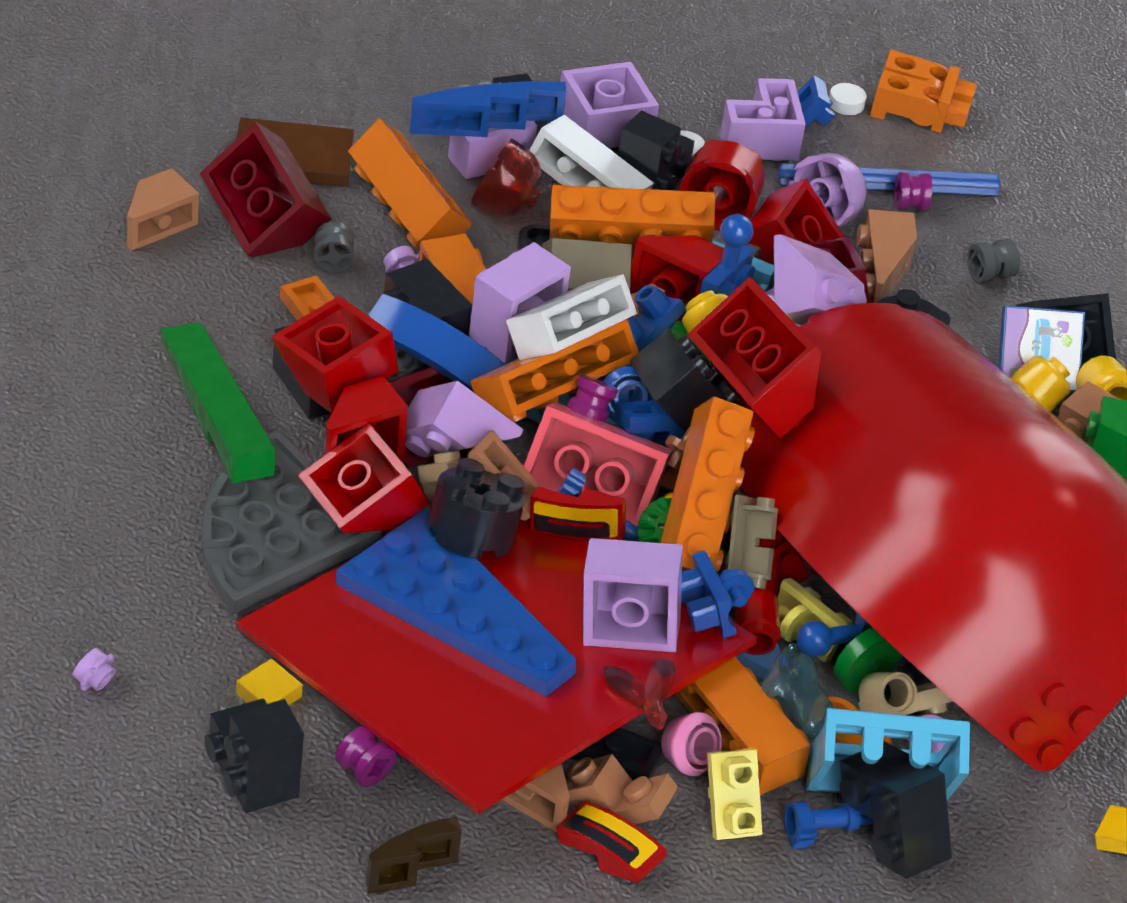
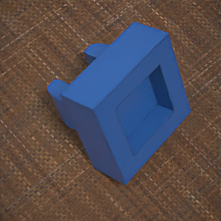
M813 75L797 92L806 124L805 128L815 119L819 123L827 125L836 116L835 112L829 110L833 102L828 98L825 82Z

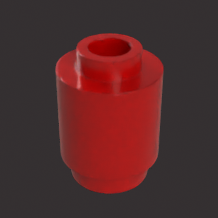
M754 588L745 606H734V621L757 637L756 644L745 650V652L759 656L768 654L775 649L781 637L779 602L776 595L766 589Z

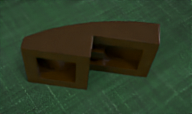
M457 816L410 829L393 837L369 854L366 878L368 894L416 886L418 869L458 863L462 830Z

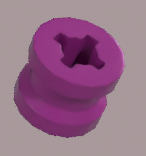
M898 172L894 187L896 210H906L908 207H916L919 211L929 210L933 190L930 174L921 173L918 177L910 176L908 172Z
M579 374L576 381L578 391L576 396L569 399L567 407L588 418L607 422L609 417L607 407L611 400L616 399L619 389L598 379Z
M361 726L351 731L338 746L335 759L344 769H352L354 771V777L358 783L364 787H369L380 782L390 772L396 761V752L386 743H379L378 737L366 726Z

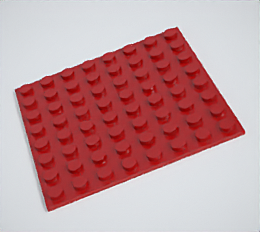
M530 518L526 521L520 520L513 548L508 554L494 558L496 551H483L482 557L476 559L576 658V674L547 697L336 585V570L344 564L236 621V628L361 725L366 726L374 735L477 814L754 646L757 641L755 635L734 621L732 622L736 627L737 634L727 638H723L718 626L695 633L690 623L685 603L681 605L676 652L583 646L584 569L589 541L558 538L531 532ZM667 662L672 666L675 675L662 679L653 668L660 663ZM613 670L618 672L621 681L623 675L631 680L632 692L612 689L606 683L604 671Z

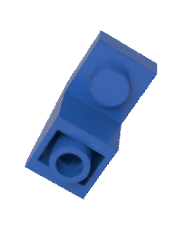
M655 400L616 403L615 419L629 434H635L643 438L654 436L653 442L667 447L664 443L669 435L682 439L686 433Z

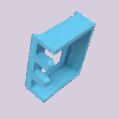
M827 708L824 726L813 744H810L806 790L840 793L841 772L839 760L861 751L862 759L866 763L875 764L883 754V737L910 739L909 750H900L909 754V762L913 767L921 769L928 764L945 774L948 800L969 774L970 721ZM836 733L862 735V745L835 743ZM931 742L945 743L939 752H931Z

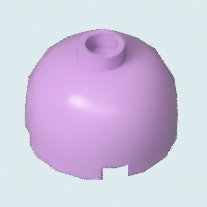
M836 153L817 154L805 158L796 165L794 170H798L795 173L794 180L789 181V185L806 178L839 228L858 216L865 204L867 194L866 181L860 168L849 158Z

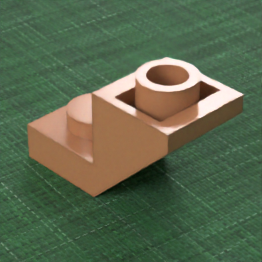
M613 754L594 759L585 757L579 760L569 769V778L566 781L570 795L569 804L579 807L584 801H588L618 814L635 825L659 819L678 789V786L668 773L651 778L642 776L632 781Z

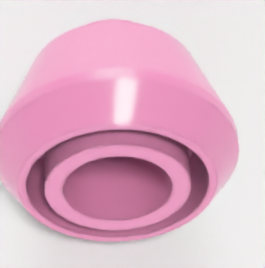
M695 712L675 718L668 723L662 735L661 747L664 756L681 773L688 776H699L708 770L707 752H721L722 737L716 721L710 715Z

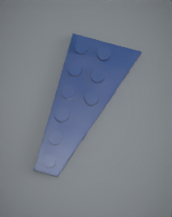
M426 507L336 570V585L545 697L576 674V658L476 558L449 551L435 541L436 532L433 529L429 532L427 530L430 511Z

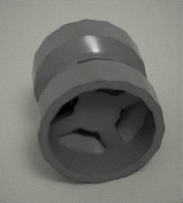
M1008 238L997 240L992 245L985 242L971 245L967 252V265L971 277L976 282L992 280L996 275L1000 278L1016 276L1020 268V256L1014 241Z

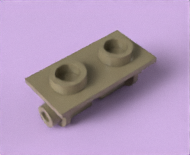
M735 495L734 507L730 513V527L732 530L730 549L725 559V569L744 570L750 575L754 588L766 589V581H771L774 549L759 547L760 539L775 540L778 508H774L775 499L757 497L755 499Z

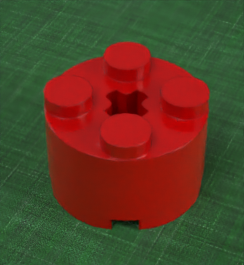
M709 140L693 156L681 182L680 191L715 192L714 230L720 231L724 219L733 214L744 215L749 219L754 212L765 181L761 156L756 151L733 141Z

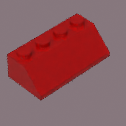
M749 277L687 335L747 404L781 439L787 432L796 428L814 408L821 350L765 291Z

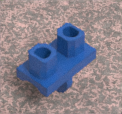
M650 285L644 286L635 295L634 301L643 312L636 319L634 316L627 319L638 351L641 352L665 329H671L676 320L686 311L685 304L681 299L667 297L658 287Z
M706 551L692 554L694 568L682 572L681 605L686 603L688 617L695 633L718 626L723 638L736 635V627L729 616V611L733 606L743 607L747 604L754 591V583L750 575L744 570L725 569L719 577Z

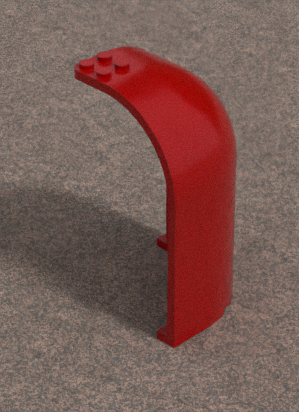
M890 303L851 304L832 308L808 317V322L799 326V328L821 350L814 408L796 428L787 432L781 439L754 411L750 426L754 427L755 432L749 449L743 453L740 467L744 468V477L740 489L751 498L764 497L775 499L774 508H778L776 528L855 611L949 698L1035 770L1046 772L1057 768L1102 722L1127 693V480L1084 440L958 333L937 318L922 311L917 312L904 309L897 304ZM735 390V392L741 398V400H739L736 403V405L753 410L747 404V402L741 397V395Z

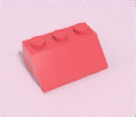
M554 402L547 405L524 467L542 488L556 492L571 469H577L585 474L586 482L580 492L587 488L626 499V520L638 526L642 512L655 500L660 489L659 484L668 469L666 463L673 454V451L638 435L629 434L627 431L606 422L583 416L564 405Z

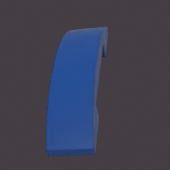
M382 294L368 315L392 332L395 352L400 347L452 381H459L472 392L474 391L470 380L506 365L498 357L458 329L394 297Z

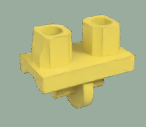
M792 578L782 581L777 599L779 602L781 637L787 642L797 640L799 629L810 621L823 622L829 628L853 624L852 620L842 612L835 613L823 604L820 595L812 588H803ZM833 645L826 654L818 658L823 662L832 660L839 645Z
M746 748L735 751L707 752L708 797L710 798L713 838L723 840L763 835L757 749Z

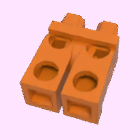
M891 49L877 87L870 117L884 120L886 112L910 118L915 124L920 126L932 125L931 131L938 133L942 132L944 123L964 128L977 84L958 79L961 68L950 65L948 70L941 64Z

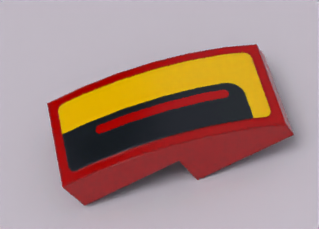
M538 486L530 495V531L573 540L589 541L590 538L622 540L626 532V499L587 488L577 498Z
M584 801L556 827L559 843L597 855L600 871L637 884L667 857L666 848L644 830L618 814L588 801Z

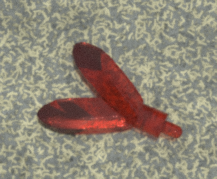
M664 658L653 663L646 680V685L623 668L606 666L604 668L606 683L631 704L644 710L651 725L656 726L657 729H663L667 715L662 704L665 702L674 682L675 667L673 662Z

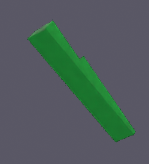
M197 322L161 329V339L206 440H213L232 484L274 476L275 448L202 323Z

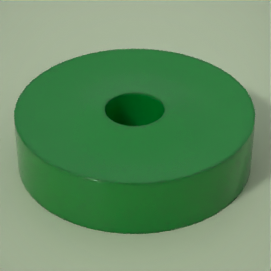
M870 628L855 637L843 649L835 663L834 675L849 692L859 693L860 683L866 675L872 672H892L898 665L902 654L874 628Z

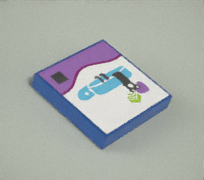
M1003 306L998 368L1011 378L1033 356H1041L1048 361L1055 357L1070 372L1066 380L1070 386V393H1074L1077 391L1075 381L1082 362L1085 312Z

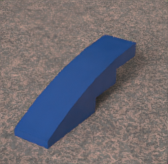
M524 81L492 83L447 89L412 97L410 134L487 137L488 128L525 130L526 121L552 122L564 113L566 82Z

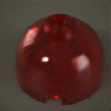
M512 138L497 156L499 159L492 168H489L471 199V204L494 217L509 218L516 216L524 207L532 210L543 193V190L538 188L542 176L538 160L531 151Z

